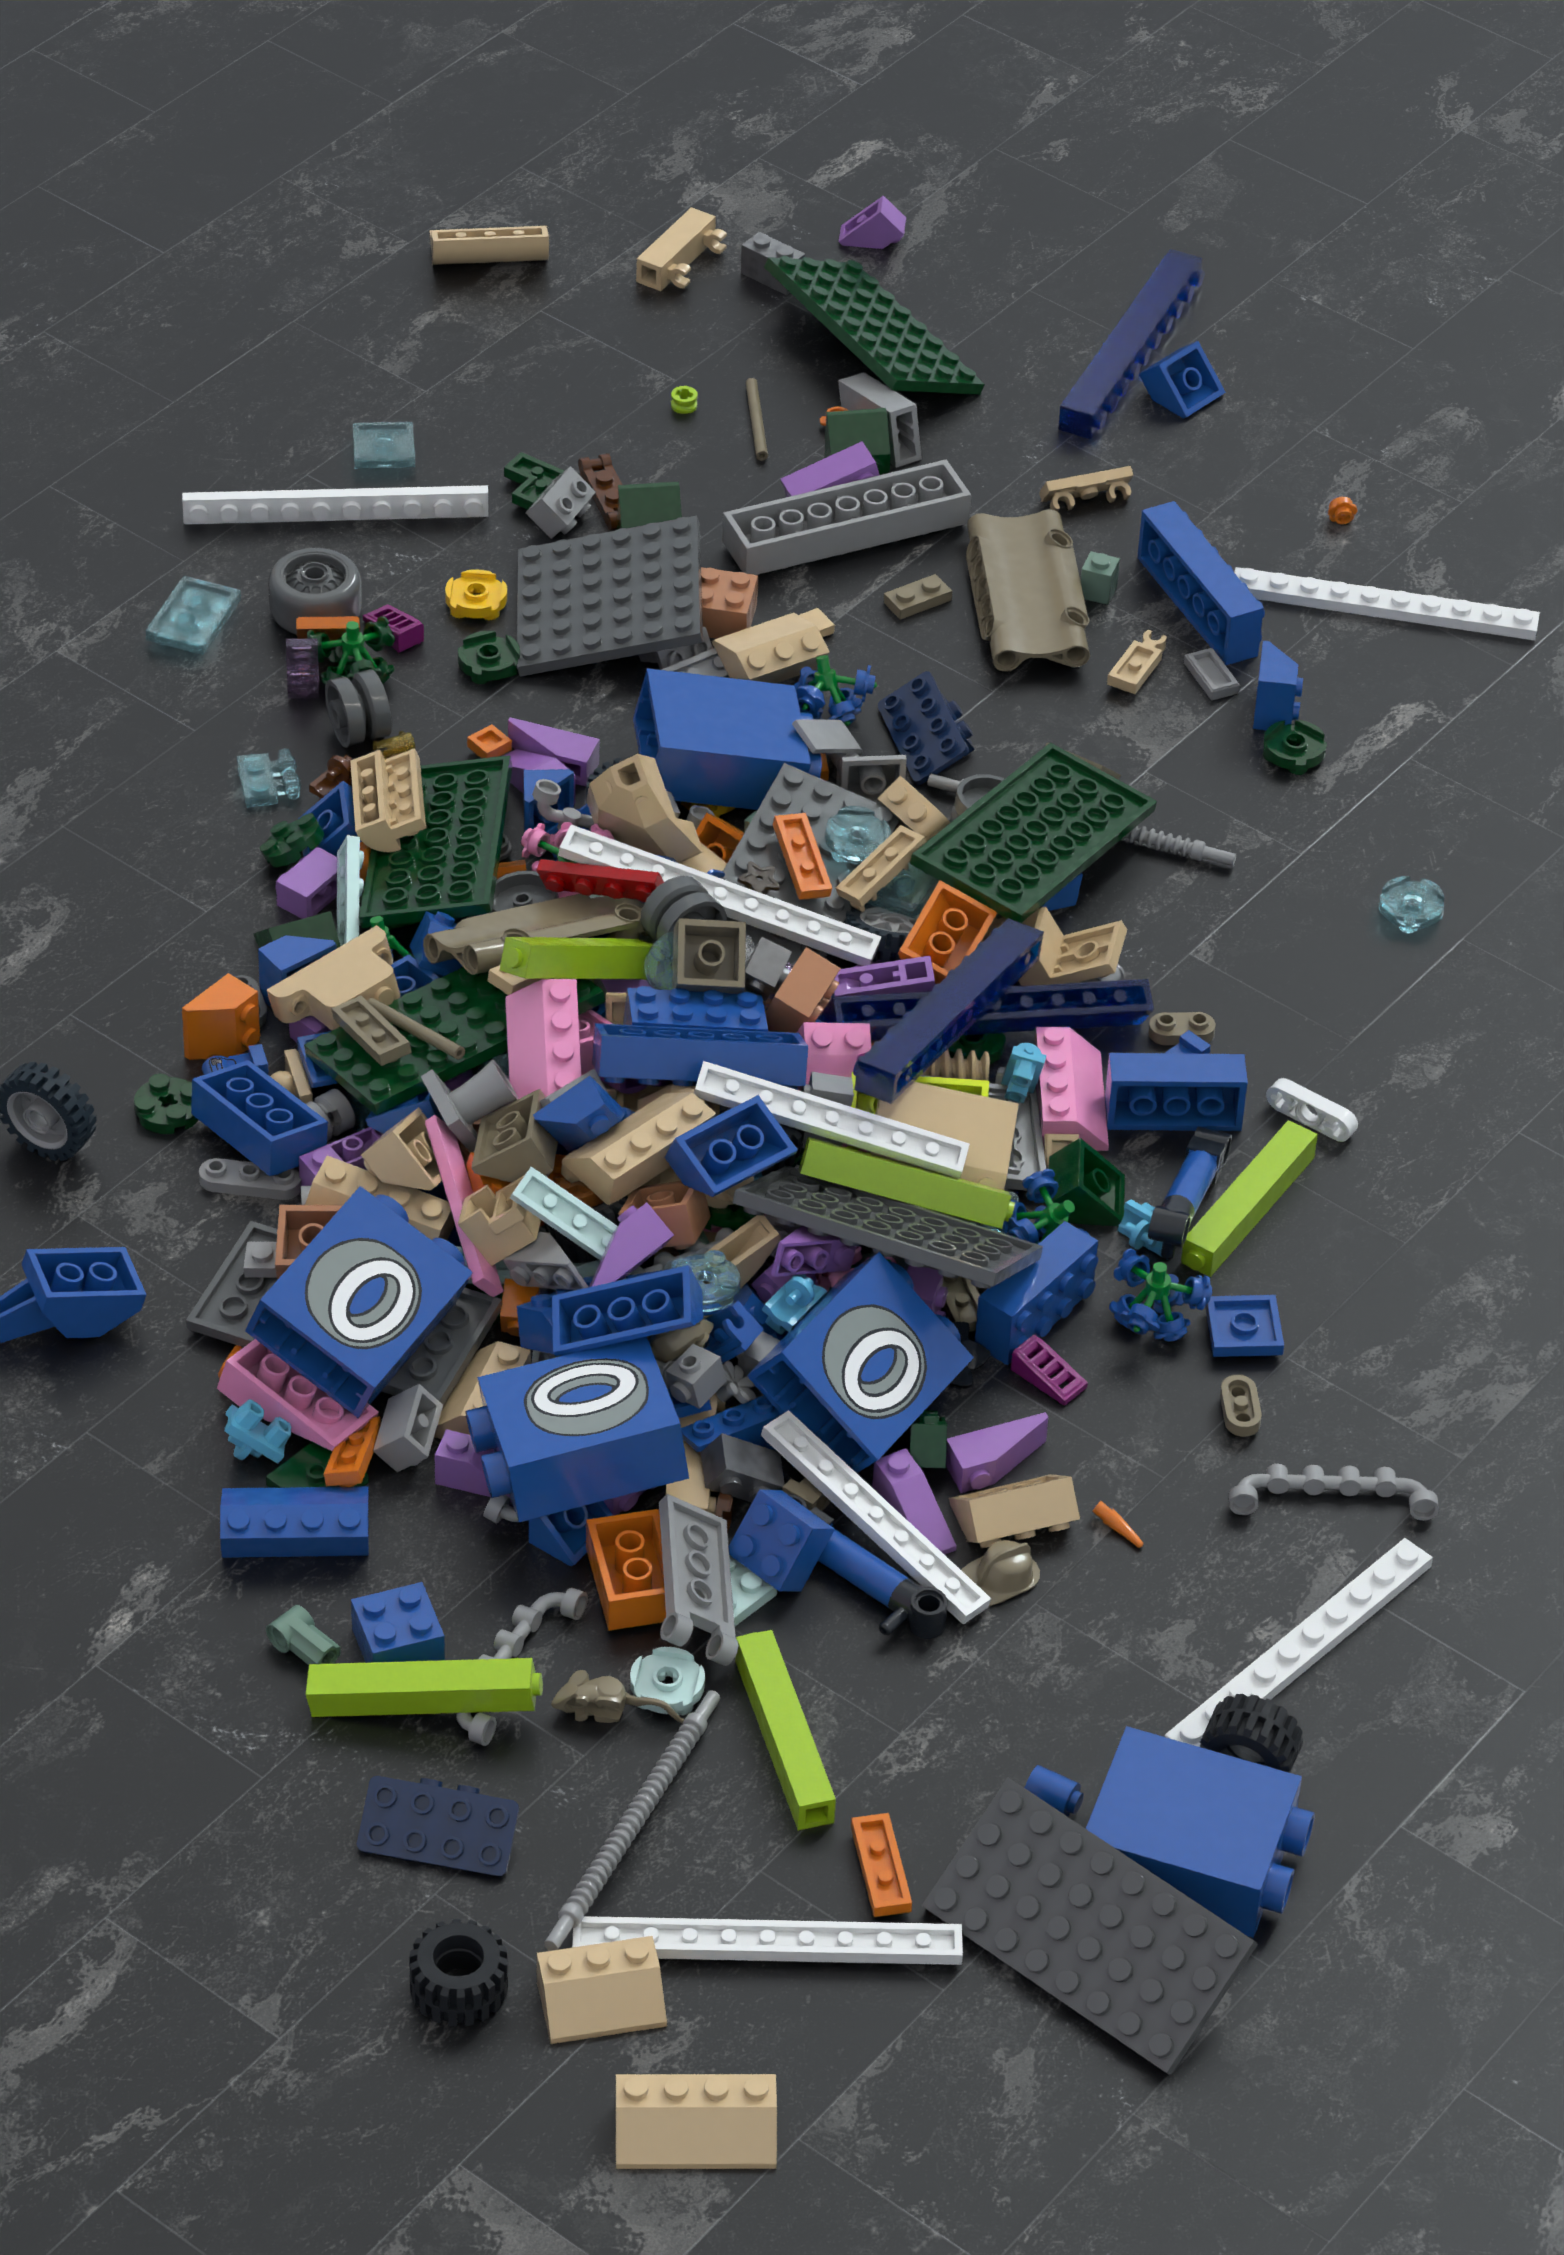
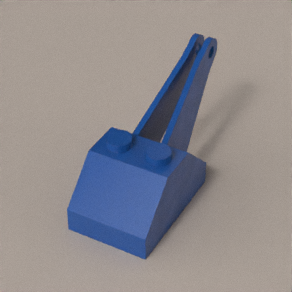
M126 1247L26 1249L22 1268L27 1278L0 1296V1343L52 1327H56L66 1338L101 1337L141 1311L146 1298V1292Z

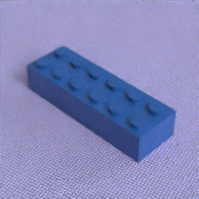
M1175 501L1142 510L1137 557L1207 644L1215 650L1225 665L1257 657L1259 644L1262 641V619L1265 616L1262 603L1259 600L1257 601L1247 585L1237 577L1232 567L1222 559L1217 549L1211 546L1202 531L1196 528L1189 519L1188 514L1182 511Z
M595 1023L592 1065L598 1076L604 1077L605 1082L624 1083L625 1078L638 1079V1083L647 1085L659 1084V1080H673V1085L693 1086V1081L698 1080L703 1061L795 1090L796 1086L806 1085L808 1044L799 1033Z

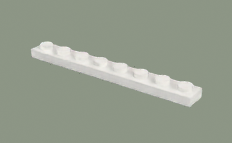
M703 1061L694 1094L698 1098L729 1108H734L759 1095L780 1124L960 1179L970 1145L966 1142Z
M789 1410L763 1426L761 1436L923 1588L933 1587L941 1590L948 1600L947 1610L962 1624H965L988 1608L991 1598Z

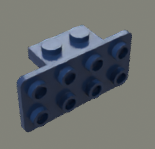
M929 671L921 673L878 703V709L900 754L906 755V767L917 785L926 782L930 774L937 775L975 750L970 740L973 733L964 720H960V717L963 716L961 709L954 700L948 702L940 692L934 677Z
M373 1776L370 1779L357 1839L359 1850L366 1853L502 1877L507 1873L520 1810L519 1804L516 1801L479 1794V1788L466 1785H458L457 1790L443 1788V1782L427 1778H421L420 1783L382 1776Z

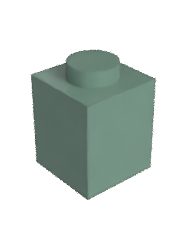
M1090 551L1081 571V586L1085 600L1109 605L1118 584L1120 558Z

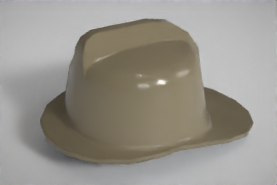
M1009 1540L998 1541L992 1544L984 1556L970 1562L961 1569L964 1574L991 1598L989 1606L1002 1603L1034 1588L1040 1579V1569L1030 1555L1028 1543L1019 1544Z

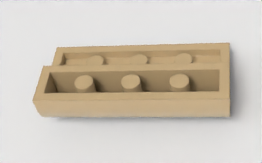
M547 226L430 230L432 265L541 261L549 259V234Z
M415 748L387 759L384 758L381 750H377L350 761L355 831L360 840L371 849L381 852L401 850L400 838L413 836L420 830L426 829L420 758Z

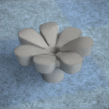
M726 1361L723 1368L727 1382L716 1392L717 1397L722 1402H726L734 1396L742 1404L754 1400L756 1395L750 1389L755 1386L748 1377L743 1378L744 1372L738 1365L733 1366L731 1361Z

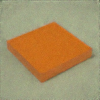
M358 616L296 618L298 643L305 642L309 630H313L314 633L325 632L329 636L330 641L338 640L346 632V624L350 621H355L359 624L360 632V619Z

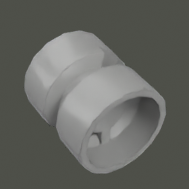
M331 1089L316 1097L314 1102L305 1103L328 1121L327 1142L331 1140L332 1135L339 1136L355 1125L354 1111L347 1098L337 1089Z

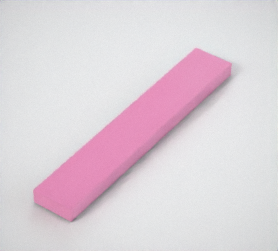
M433 1115L425 1120V1126L467 1266L473 1272L471 1276L472 1282L489 1296L495 1297L503 1292L496 1265L491 1266L458 1225L464 1198L471 1195L473 1190L457 1137L443 1120Z

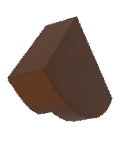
M719 1493L714 1515L727 1520V1533H729L732 1522L733 1498L732 1495Z

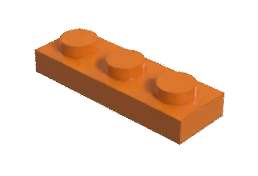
M806 813L775 816L773 827L798 899L830 897L833 888Z
M373 1417L366 1426L358 1432L351 1434L347 1441L341 1442L333 1449L323 1474L326 1487L338 1485L340 1487H352L362 1483L374 1453V1445L381 1426L380 1417Z
M889 1813L851 1818V1830L873 1916L881 1917L912 1912V1900Z

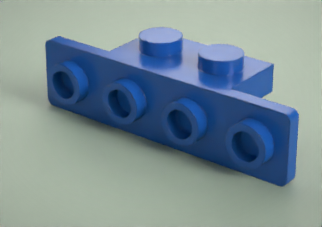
M760 1396L745 1404L726 1409L723 1412L682 1427L683 1440L696 1452L703 1451L721 1433L775 1450L761 1436L763 1426L781 1416V1414L765 1396Z

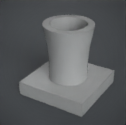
M493 1059L476 1075L453 1091L446 1086L433 1069L421 1076L445 1123L469 1152L475 1151L478 1136L472 1124L487 1114L519 1099L508 1078Z

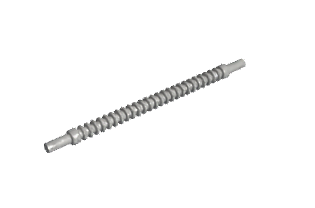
M930 774L928 786L957 793L958 785L964 779L958 781ZM1136 826L1121 839V841H1124L1128 838L1130 843L1136 840L1138 845L1146 843L1148 848L1155 845L1156 850L1163 847L1165 852L1173 850L1174 855L1181 852L1182 856L1185 857L1188 854L1191 859L1201 861L1203 858L1234 866L1236 860L1235 853L1208 847L1204 841L1195 840L1191 842L1190 838L1182 840L1180 835L1173 838L1172 833L1165 836L1163 831L1155 833L1154 828L1147 831L1146 826H1143L1141 829Z
M708 1691L695 1712L689 1713L686 1716L683 1725L679 1727V1731L674 1735V1739L670 1741L669 1746L665 1749V1753L656 1762V1767L647 1776V1781L642 1784V1788L633 1797V1802L624 1811L623 1816L619 1819V1823L615 1825L614 1831L610 1833L609 1838L605 1840V1844L600 1848V1852L596 1854L595 1860L586 1869V1873L581 1877V1882L576 1885V1889L572 1891L571 1896L558 1913L559 1920L544 1942V1947L548 1951L558 1950L570 1930L580 1925L584 1915L588 1912V1907L593 1905V1900L598 1897V1893L602 1890L603 1885L607 1883L608 1878L612 1875V1871L616 1869L617 1863L626 1854V1850L631 1846V1842L635 1839L636 1834L640 1832L641 1827L645 1824V1820L649 1818L659 1799L668 1789V1785L672 1782L673 1777L677 1775V1771L682 1767V1763L686 1761L696 1742L699 1741L700 1736L707 1729V1719L721 1699L716 1691Z

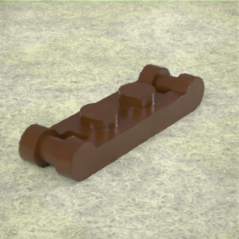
M609 453L601 454L596 459H590L589 457L579 458L580 474L596 492L592 497L608 529H617L618 485L623 484L612 465Z

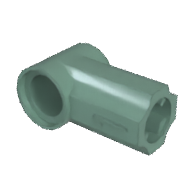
M300 1605L293 1606L266 1626L267 1637L277 1650L283 1653L290 1650L308 1665L335 1664L337 1658L341 1655L340 1646L315 1627L314 1620L309 1612Z

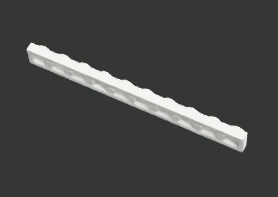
M488 485L182 493L184 524L488 517Z
M1236 567L1234 572L1258 600L1534 641L1536 639L1540 612L1527 609L1387 590L1373 586L1326 581L1312 577L1286 575L1284 573L1265 572L1251 568Z
M570 825L559 848L558 856L580 864L659 872L664 882L677 876H691L700 882L708 893L724 907L727 917L740 922H746L748 925L861 966L871 965L881 941V936L574 825Z
M1406 1538L1401 1540L1167 1732L1165 1737L1200 1747L1201 1738L1219 1701L1222 1702L1225 1697L1232 1696L1235 1698L1236 1694H1244L1246 1696L1253 1694L1258 1695L1261 1699L1266 1700L1267 1698L1271 1700L1431 1568L1433 1557Z
M584 1916L580 1925L573 1928L572 1945L573 1948L653 1936L658 1959L962 1965L963 1957L962 1924Z

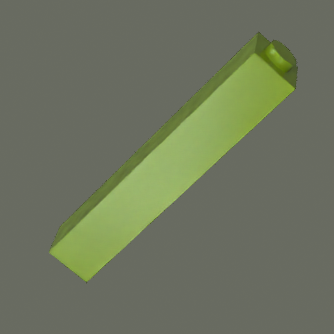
M506 937L499 970L525 979H654L661 947L638 939Z
M1288 1120L1188 1233L1182 1248L1181 1263L1211 1277L1314 1159L1318 1134Z
M812 1137L807 1138L798 1169L800 1174L999 1229H1002L1004 1221L1008 1222L1009 1218L1012 1217L1015 1202L1010 1201L1011 1194L1008 1191L964 1179H957L935 1171Z
M773 1631L753 1632L736 1637L738 1651L735 1656V1662L797 1830L834 1823L836 1798Z
M532 1658L309 1664L306 1698L312 1717L535 1711L536 1696L542 1695L543 1680L542 1674L535 1672Z

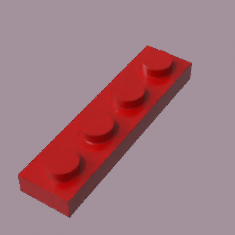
M540 859L536 869L546 889L553 892H576L586 896L592 894L603 895L613 899L629 898L646 902L656 887L664 883L659 872Z

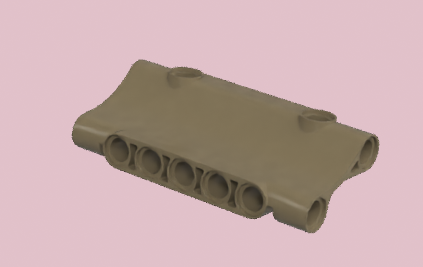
M1048 509L1022 517H999L983 513L972 516L967 522L970 542L966 551V560L981 637L984 640L990 641L993 664L996 669L1011 671L1027 658H1046L1070 667L1084 665L1090 658L1085 628L1089 624L1090 619L1086 610L1073 540L1064 532L1061 515L1055 510Z
M576 894L463 919L453 929L427 934L423 940V948L428 961L431 963L457 959L467 972L475 975L488 972L490 969L501 964L506 937L589 938L609 933V938L639 940L640 934L643 936L649 935L643 930L640 922L644 903L639 900L629 898L613 899L609 896L590 898L586 895Z

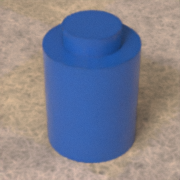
M1040 1765L1033 1769L1025 1785V1789L1067 1817L1070 1813L1076 1814L1083 1802L1084 1794L1080 1792V1783Z

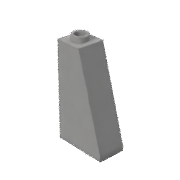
M866 373L838 380L841 407L847 410L886 408L890 463L897 468L922 460L917 406L915 403Z

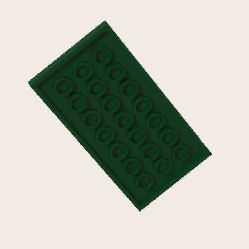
M788 256L767 258L764 268L891 390L981 394L985 384L976 376V372L966 367L959 360L958 355L950 352L943 345L941 339L933 336L927 330L925 324L917 321L911 315L909 309L901 306L895 300L893 294L885 291L879 285V281L876 278L869 276L863 270V266L860 263L852 260L837 262L832 259L819 261L808 257L803 259H793Z
M1050 742L912 853L910 864L922 870L925 874L941 880L995 910L1005 919L1020 925L1155 811L1157 801Z
M510 755L420 765L426 829L420 830L413 836L400 838L401 850L381 852L371 849L359 915L362 928L371 927L370 919L375 916L383 917L384 925L387 926L419 923L422 921L426 911L435 915L437 911H440L453 918L474 917L492 913L513 767Z
M461 966L458 970L441 978L434 979L431 983L415 991L408 992L394 1000L392 1004L387 1005L464 1047L465 1054L459 1060L395 1025L393 1026L409 1041L411 1053L383 1066L366 1052L342 1027L322 1034L304 1044L305 1053L308 1058L377 1116L427 1091L428 1089L421 1076L432 1069L445 1082L508 1051L505 998L508 994H505L488 982L489 971L472 975ZM576 979L578 1015L605 1002L604 991L589 979Z

